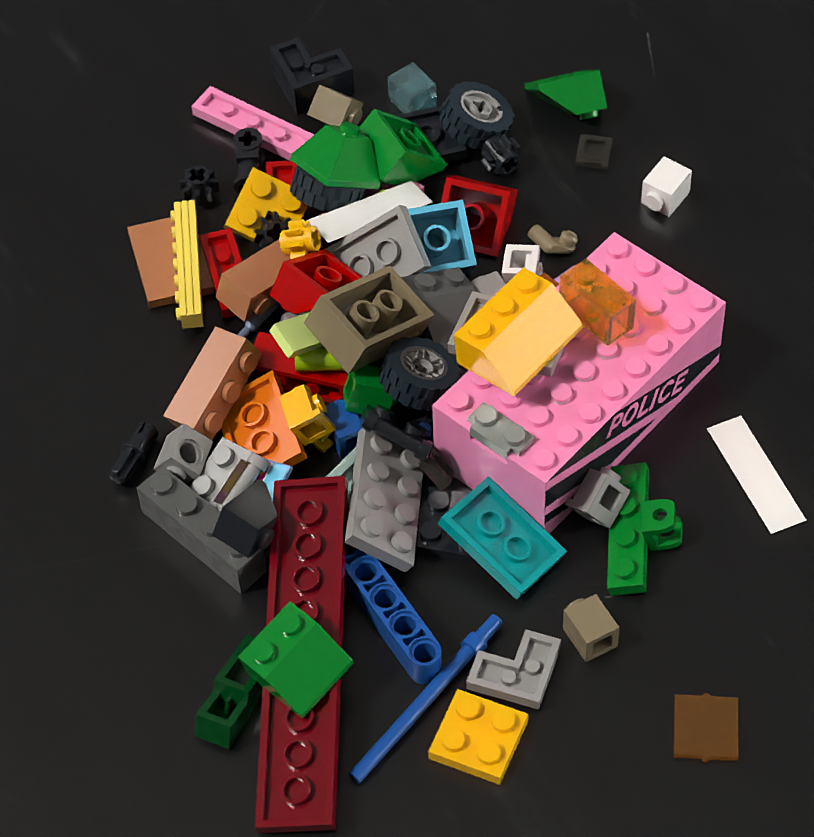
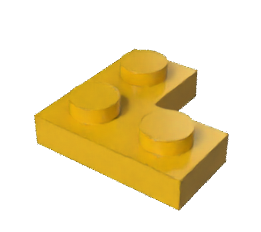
M253 167L224 228H232L234 233L254 242L257 234L253 230L260 229L263 224L259 219L260 216L266 218L267 214L272 215L273 211H277L280 220L286 217H290L291 221L302 219L308 205L297 200L291 194V185Z

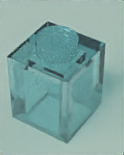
M411 63L388 76L389 99L403 113L437 106L436 84L416 64Z

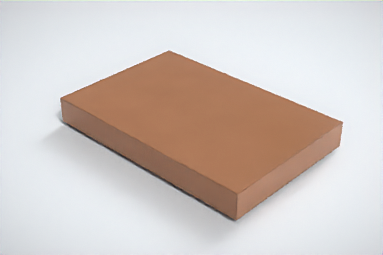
M171 217L127 227L149 309L176 303L175 291H179V287H175L174 275H177L178 271H174L173 259L177 258V255H173L172 242H176V239L172 238L171 226H175V223L171 222ZM198 236L202 296L214 294L215 290Z

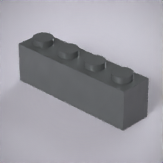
M164 466L137 487L141 511L240 594L267 572L265 553L261 548L247 558L212 536L220 512Z

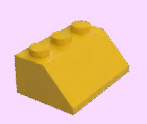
M523 267L454 334L457 363L514 397L583 328V325L551 282Z

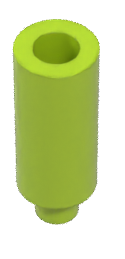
M324 346L294 356L296 372L345 371Z

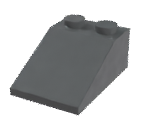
M459 267L401 277L434 314V317L420 338L430 339L432 342L443 345L448 350L447 343L472 291L477 292L476 288Z

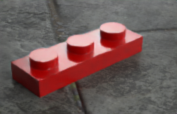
M232 228L199 235L215 293H217L221 274L242 262ZM218 300L223 319L237 316Z

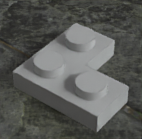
M525 629L514 660L478 650L467 679V689L539 710L561 648V639Z

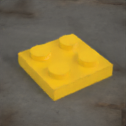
M457 689L428 751V758L500 785L528 723V714Z

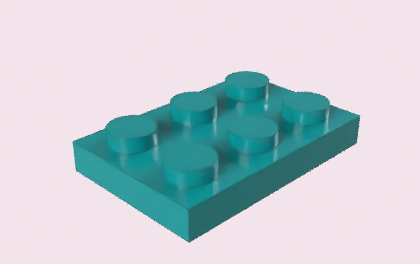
M489 476L444 514L438 522V525L516 600L558 563L567 552Z

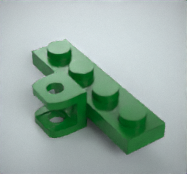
M646 462L611 466V471L621 476L619 483L628 488L630 493L609 529L607 589L610 596L647 592L648 547L650 551L672 549L681 545L683 522L679 516H676V506L672 500H649V468ZM666 512L667 515L658 516L657 513ZM674 529L673 534L668 537L661 535Z

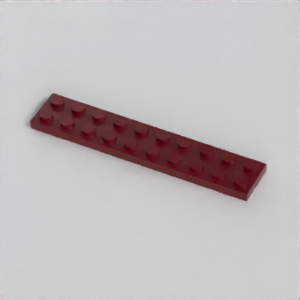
M346 476L274 481L273 504L278 516L272 528L275 531V536L270 545L266 626L289 602H292L315 620L342 648L346 543L344 541L348 504ZM341 678L303 719L263 687L255 829L258 833L335 830Z

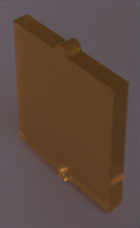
M704 693L703 696L675 694L674 757L702 759L703 762H708L709 759L738 761V698L710 696L709 693Z

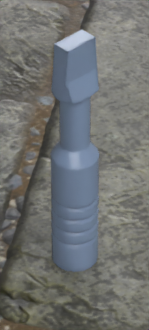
M275 302L263 314H256L248 319L245 327L237 335L246 338L251 332H255L280 306V303Z

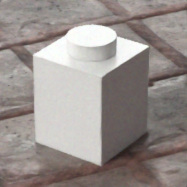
M663 157L643 180L641 203L648 206L651 210L658 211L669 217L690 192L692 170Z

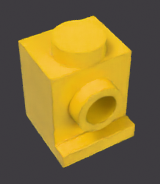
M303 384L279 397L289 429L305 446L336 430L334 424L324 414L327 412V408L323 399L318 393L313 395L310 387Z

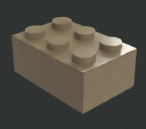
M389 265L321 295L304 321V324L342 368L350 374L385 357L388 347L395 340L398 341L403 337L412 338L413 336L420 338L434 317V314Z

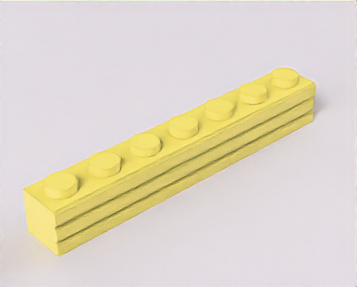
M195 201L174 202V210L170 211L171 222L175 223V226H171L172 238L176 239V242H172L173 255H177V258L173 259L174 271H178V274L174 275L175 287H179V291H175L176 304L180 305V308H176L177 321L181 320L182 329L204 327Z

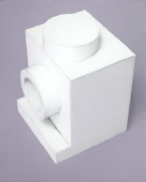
M506 244L502 267V276L506 284L523 267L538 276L542 274V263L539 262L540 245Z

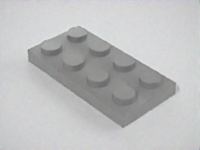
M361 429L358 432L344 542L403 572H407L414 566L424 462L415 458L412 451L373 430L367 432Z

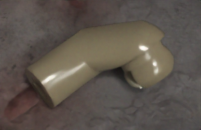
M537 224L528 232V237L536 245H540V248L545 253L569 254L576 249L575 244L578 241V237L570 230L563 231L560 237H552Z

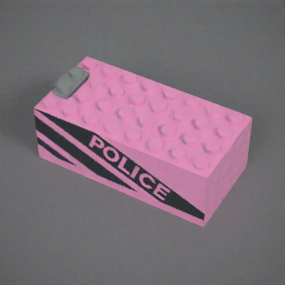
M615 232L556 287L582 322L583 328L565 345L552 377L536 374L513 397L469 370L432 405L434 463L472 490L489 476L549 534L573 511L565 503L568 499L573 500L589 469L600 471L602 467L611 470V466H617L719 362L726 302Z

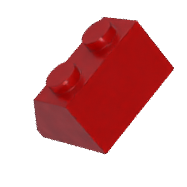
M454 175L446 177L441 203L463 200L474 252L497 257L511 224L518 189Z
M322 249L283 261L270 296L279 302L284 310L298 314L312 310L321 295L358 280L362 276L326 249Z

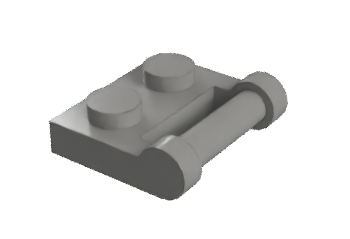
M222 437L204 464L200 476L194 479L190 488L221 512L222 507L250 487L259 473H264L270 463L258 454L250 452Z

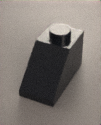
M259 479L222 507L212 536L247 558L260 548L265 550L275 536V531L272 528L278 515L266 483Z

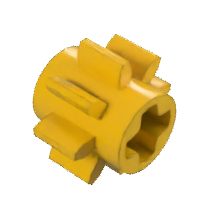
M304 219L288 221L289 229L282 230L280 233L281 250L284 255H290V259L319 251L321 248L320 232L316 226L310 225V221H304Z

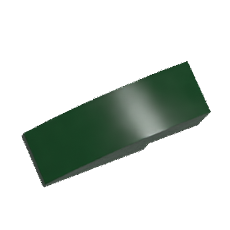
M247 634L214 679L213 692L196 713L195 737L229 749L242 730L262 694L263 686L248 675L238 656L256 637Z

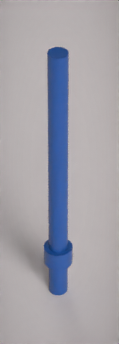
M491 614L476 632H470L461 642L462 648L348 773L355 783L360 784L468 662L476 657L478 650L484 651L487 648L486 642L503 624L497 615Z

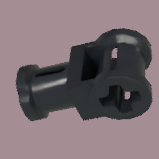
M242 128L236 132L233 138L238 167L237 178L234 180V190L237 193L241 192L252 168L254 167L262 171V166L266 160L265 151L260 147L263 142L262 135L255 128Z

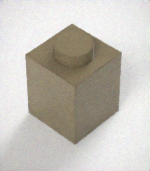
M319 85L307 115L329 125H341V122L358 125L362 117L361 109L364 103L336 90Z
M597 594L586 599H577L564 609L563 630L585 662L618 647L619 626Z

